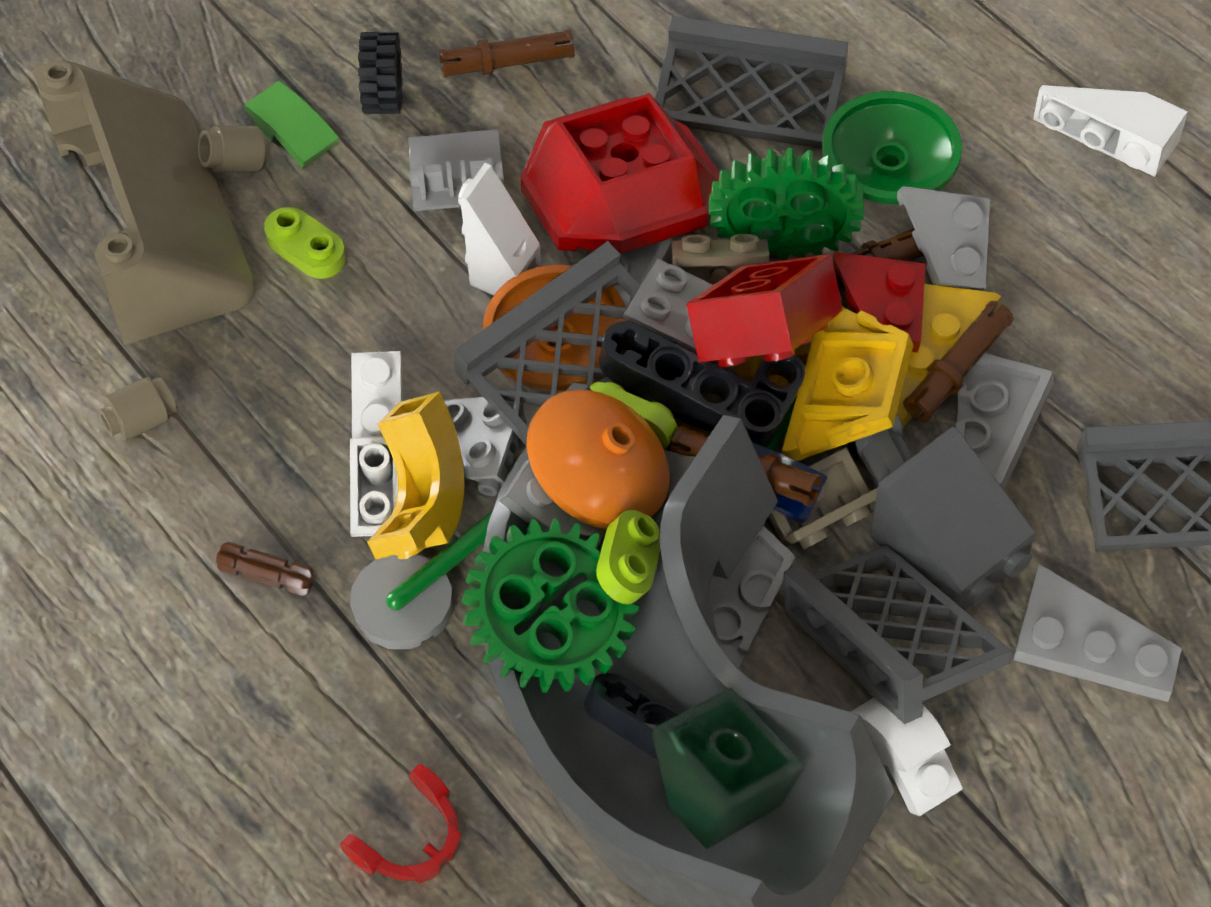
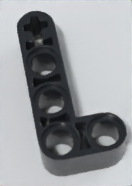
M629 321L617 322L606 330L599 356L600 369L610 380L653 402L663 404L670 411L711 432L723 415L740 418L755 451L762 450L773 442L797 397L805 376L804 364L797 355H793L790 358L779 361H765L763 359L751 382L710 361L699 362L696 354ZM623 349L627 350L624 355L619 354ZM644 359L648 360L647 368L643 367ZM668 369L676 373L679 378L670 381L665 380L657 374V371ZM769 376H782L790 385H775L770 381ZM704 392L716 393L722 398L723 402L717 404L707 402L701 394ZM746 416H761L768 425L765 427L754 426L748 422Z

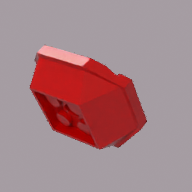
M648 93L631 99L628 97L545 121L527 160L520 181L522 194L558 250L577 251L578 248L595 251L609 241L620 254L707 227L711 221L709 194H711L712 182L719 181V170L689 128L672 119L654 97Z

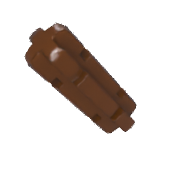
M232 542L223 543L217 554L216 562L220 571L233 575H238L240 571L243 572V578L278 589L285 585L287 586V591L294 594L307 595L314 583L315 575L312 567L297 562L290 566L287 559L255 549H249L245 552V546Z

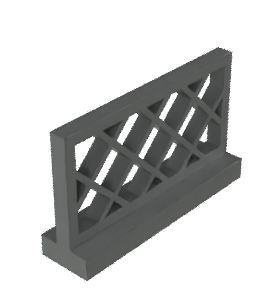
M678 16L671 17L668 30L669 40L655 100L664 109L666 99L682 90L693 104L681 112L664 109L672 119L692 129L822 149L823 133L826 124L838 108L842 82L844 81L847 68L849 42ZM676 56L694 58L701 67L682 77L674 67ZM725 64L739 65L745 73L726 84L716 69ZM773 70L783 72L789 80L771 91L760 76ZM708 75L719 89L700 100L690 85ZM671 77H672V79H673L675 82L672 83L671 85H669V84H670V79H671ZM813 77L833 79L831 89L816 98L804 83ZM752 81L763 96L744 107L733 92ZM796 88L807 103L788 113L778 98ZM726 97L737 111L724 119L713 117L707 108ZM828 102V107L826 111L822 105ZM770 104L781 117V119L771 125L758 124L752 117V114ZM815 111L824 122L822 134L803 131L796 121Z
M609 241L455 350L454 372L466 385L472 383L526 446L529 427L518 416L520 402L543 405L548 399L556 395L558 375L588 378L587 385L589 387L593 384V378L602 379L599 382H612L618 385V383L606 377L600 368L594 367L596 347H602L604 336H597L599 316L623 318L627 307L601 305V295L603 291L618 282L630 295L631 303L640 285L619 263L620 253ZM596 297L595 304L588 303ZM573 313L594 315L592 335L563 332L564 319ZM558 324L557 331H549ZM535 340L556 342L554 363L525 360L526 347ZM561 344L591 346L589 367L560 364ZM520 352L519 359L512 358L514 355ZM644 359L643 366L648 363L647 359ZM496 368L518 370L516 391L494 389L485 376ZM523 371L553 374L551 395L522 392ZM506 401L514 402V409Z
M1211 420L1085 427L1077 445L1079 465L1084 467L1096 552L1211 545V525L1201 518L1211 506V484L1193 471L1201 461H1211ZM1182 462H1191V464L1186 466ZM1165 463L1180 476L1165 491L1143 474L1151 464ZM1142 464V465L1139 467V469H1137V468H1135V467L1133 466V465ZM1116 466L1129 476L1130 479L1115 494L1099 481L1097 467ZM1185 480L1209 497L1196 513L1172 496ZM1135 483H1138L1159 499L1146 516L1122 499ZM1102 498L1109 502L1104 509ZM1165 504L1188 523L1180 532L1166 533L1150 520ZM1114 507L1137 524L1129 535L1107 536L1105 517ZM1193 526H1194L1196 529L1199 530V531L1189 532V530H1190ZM1142 529H1144V530H1145L1146 532H1148L1149 534H1139V533L1142 531Z
M888 545L813 575L802 565L784 571L785 614L903 724L922 717L923 701L1011 663V650ZM883 565L894 573L893 577L866 574V572ZM842 586L851 587L852 589L850 594L831 592L828 588ZM861 589L888 592L887 598L861 596L859 594ZM897 593L919 595L924 601L921 603L895 599ZM854 611L879 613L882 615L880 621L861 619ZM891 615L919 618L917 625L889 622ZM927 620L951 622L955 626V630L927 627ZM884 638L913 642L911 648L894 647L885 641ZM921 642L951 645L949 653L920 650ZM959 647L982 649L986 652L980 656L957 654ZM915 665L941 668L944 671L924 679L923 674Z

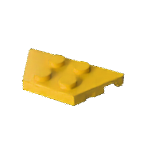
M924 284L921 344L918 353H911L897 409L902 428L912 418L904 408V399L927 376V367L932 361L936 359L941 360L985 309L988 302H998V307L993 311L995 313L1000 306L1001 295L995 292Z
M842 307L843 311L828 322V328L814 334L805 365V376L796 397L782 448L787 462H796L893 427L913 349V343L908 333L892 325H883L877 321L876 317L862 310L856 314Z

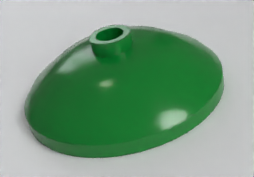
M898 91L873 92L848 101L831 116L826 124L822 140L823 157L831 156V167L845 164L846 175L856 174L857 186H863V199L882 204H899L897 192L902 186L941 191L955 176L962 154V140L959 130L951 117L942 108L923 97Z

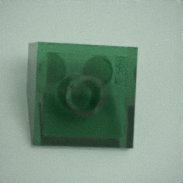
M732 687L656 726L652 733L669 809L706 850L781 807L805 768L802 761Z

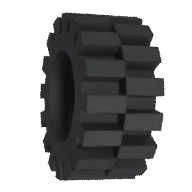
M398 32L360 33L358 76L360 80L359 91L361 92L360 103L362 104L363 114L401 113L403 78L402 53Z

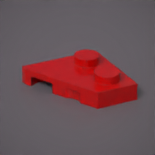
M834 252L832 260L835 274H839L847 290L846 300L852 312L858 314L862 310L876 317L879 323L892 325L908 333L913 343L912 352L918 353L922 335L926 263Z

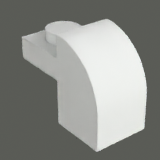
M875 697L851 711L861 716L882 764L888 766L910 813L921 816L963 789L944 750L951 744L939 723L923 704L922 717L903 724Z

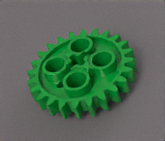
M788 148L784 156L778 157L772 149H767V158L760 159L757 155L750 153L748 154L747 165L734 160L732 161V172L721 170L719 172V181L712 182L711 194H709L711 227H718V238L729 237L730 240L734 235L751 234L759 239H767L769 257L772 254H778L780 261L787 260L789 255L804 258L805 253L809 252L815 256L823 255L824 247L837 252L839 250V240L851 242L852 232H859L861 230V220L864 219L863 186H857L856 174L846 175L845 164L831 167V156L829 155L815 161L813 160L812 150L805 152L802 157H795L794 150Z
M531 519L525 536L515 525L510 526L507 533L508 543L496 535L492 537L489 544L491 554L479 551L474 563L480 570L470 569L465 580L473 589L465 590L461 603L474 608L466 612L463 624L479 626L470 640L471 645L487 643L489 648L483 658V662L487 664L500 658L504 662L500 677L505 678L515 669L521 672L520 687L522 688L527 686L532 676L539 678L541 690L545 693L550 688L553 679L557 678L565 692L570 691L575 675L587 686L591 684L595 677L594 667L604 674L608 673L613 665L610 656L620 659L627 648L622 640H630L635 632L636 627L627 622V620L634 619L639 611V606L633 603H619L608 596L602 589L596 573L601 553L596 549L600 534L596 532L586 541L579 539L580 524L575 523L569 533L565 534L561 533L558 519H553L548 532H542L537 520ZM543 561L555 562L561 567L564 575L558 577L550 576L542 570L540 563ZM579 575L585 577V582L580 583L565 594L559 608L555 605L549 607L523 634L518 635L514 632V628L521 626L535 616L541 602L545 604L552 602L574 578ZM504 593L516 594L522 599L525 607L517 610L510 609L502 603L500 595ZM578 600L591 601L597 606L600 615L593 617L584 615L579 611L576 602ZM544 632L553 634L559 640L561 648L557 650L544 648L538 642L536 635Z

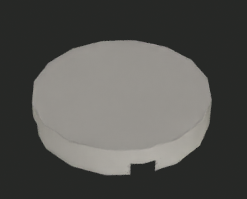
M416 554L406 559H398L396 555L376 559L360 571L351 589L350 606L357 626L372 643L387 649H412L421 646L422 641L429 639L432 635L435 638L445 629L453 611V591L447 574L442 576L401 610H391L386 604L388 593L430 561V558Z

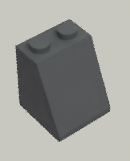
M953 426L878 483L870 537L881 547L888 545L963 610L970 605L974 608L982 605L992 595L998 582L1007 575L1010 578L1018 576L1032 559L1030 550L1035 531L961 433Z

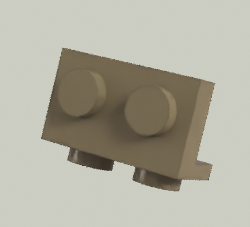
M751 234L734 235L730 240H711L708 236L688 235L683 237L681 241H672V265L680 267L685 272L713 285L740 266L769 262L767 239H759Z
M844 448L803 469V471L818 474L822 477V485L820 487L814 485L813 489L820 490L811 507L775 493L778 502L768 516V519L780 542L785 547L799 541L802 548L806 549L829 537L830 533L826 526L842 518L847 527L872 514L873 512L869 504L876 500L877 488L869 491L847 448Z

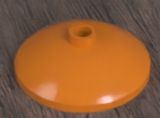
M546 265L518 274L517 277L511 278L490 300L483 319V330L572 266ZM613 285L602 292L601 305L626 307L622 297ZM596 297L588 303L595 304ZM571 314L564 319L563 332L592 335L594 315ZM599 316L597 336H604L606 330L611 325L617 322L628 321V319ZM558 324L549 331H557ZM535 340L526 347L525 360L554 363L556 347H552V345L556 344V342ZM562 343L564 345L561 346L560 364L589 367L591 346ZM596 347L594 367L600 368L599 356L601 347ZM520 352L514 355L512 358L519 359ZM498 368L505 376L517 382L518 370ZM523 371L522 385L537 390L551 391L553 374ZM558 375L557 391L567 390L572 382L586 385L588 378Z
M584 389L569 390L552 396L533 416L527 432V453L531 468L546 494L566 513L585 524L607 530L608 525L626 510H636L652 517L662 507L670 486L668 460L654 430L630 406L600 392Z

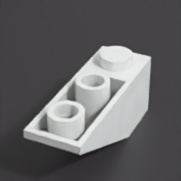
M1042 85L1038 92L1033 120L1044 124L1049 129L1057 130L1076 139L1092 149L1112 156L1132 168L1139 169L1155 177L1180 142L1188 111L1147 92Z
M484 163L473 179L468 178L463 184L459 193L458 203L462 209V234L465 236L466 245L465 263L468 264L470 285L494 295L511 278L517 277L518 274L527 270L541 267L540 243L491 165Z

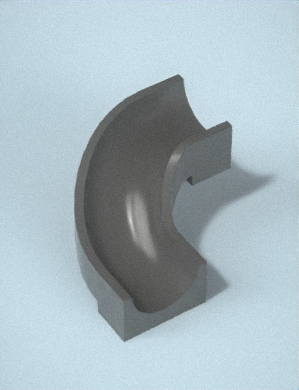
M572 382L567 391L591 390L589 385ZM723 415L696 457L681 455L664 449L670 470V486L662 507L651 517L659 528L661 548L653 584L647 593L633 603L639 606V611L634 619L627 620V622L636 627L635 632L630 640H622L627 648L620 659L610 656L613 665L608 672L626 678L720 738L730 751V758L720 779L711 785L693 783L593 719L584 707V700L591 684L586 686L577 675H575L574 684L570 691L565 692L557 678L553 679L550 688L545 693L541 690L538 677L532 676L527 686L522 688L520 687L521 672L514 669L508 676L502 678L500 677V672L504 662L498 658L490 662L496 688L511 725L567 819L592 852L621 881L653 904L660 907H829L895 791L859 714L764 687L744 675L731 662L720 646L711 607L712 575L729 579L778 502L742 420ZM527 447L519 456L500 489L488 523L484 552L491 554L489 544L495 535L508 543L507 533L512 525L518 527L524 536L527 534L529 524L499 502L524 462L529 459ZM604 537L600 542L599 546L597 547V550H599L600 552L602 549ZM543 561L540 563V567L546 574L553 577L564 575L561 567L555 562ZM579 575L574 578L552 602L548 604L541 602L535 616L521 626L514 628V632L518 635L523 634L549 607L555 605L559 608L565 594L580 583L585 582V577ZM504 593L500 595L502 603L510 609L517 610L525 607L522 599L516 594ZM578 600L576 602L579 611L584 615L591 617L600 615L597 606L591 601ZM544 632L536 635L538 642L544 648L550 650L561 648L559 640L553 634ZM485 643L486 650H488L489 646ZM594 667L595 677L602 674V672ZM647 724L650 728H652L655 731L666 733L664 730L655 725Z

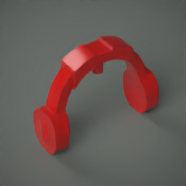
M418 764L409 773V778L414 786L442 813L448 831L445 844L439 851L431 843H428L423 851L431 857L430 860L418 865L401 866L384 859L360 838L350 833L340 843V847L345 855L368 875H373L377 871L396 880L416 881L420 884L440 874V869L455 857L461 841V833L458 831L456 813L447 799L450 796V791L434 772L422 764Z

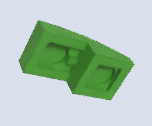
M277 81L243 106L246 113L271 142L277 139L302 169L336 146L340 137L321 116L300 96L280 81Z

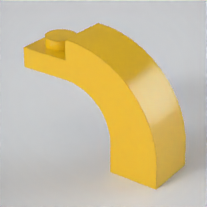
M439 391L398 402L378 423L395 463L398 478V496L391 516L367 541L375 560L396 555L398 559H406L418 554L424 548L446 544L452 538L458 526L464 500L463 458L453 420Z

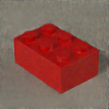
M831 254L740 266L686 304L698 361L717 360L720 367L744 363L748 360L749 356L764 355L765 361H779L795 355L794 350L797 347L811 342L813 334L828 328V322L843 311Z

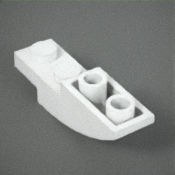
M401 351L351 353V537L373 536L391 516L396 506L398 496L397 471L392 454L378 423L398 402L403 401Z

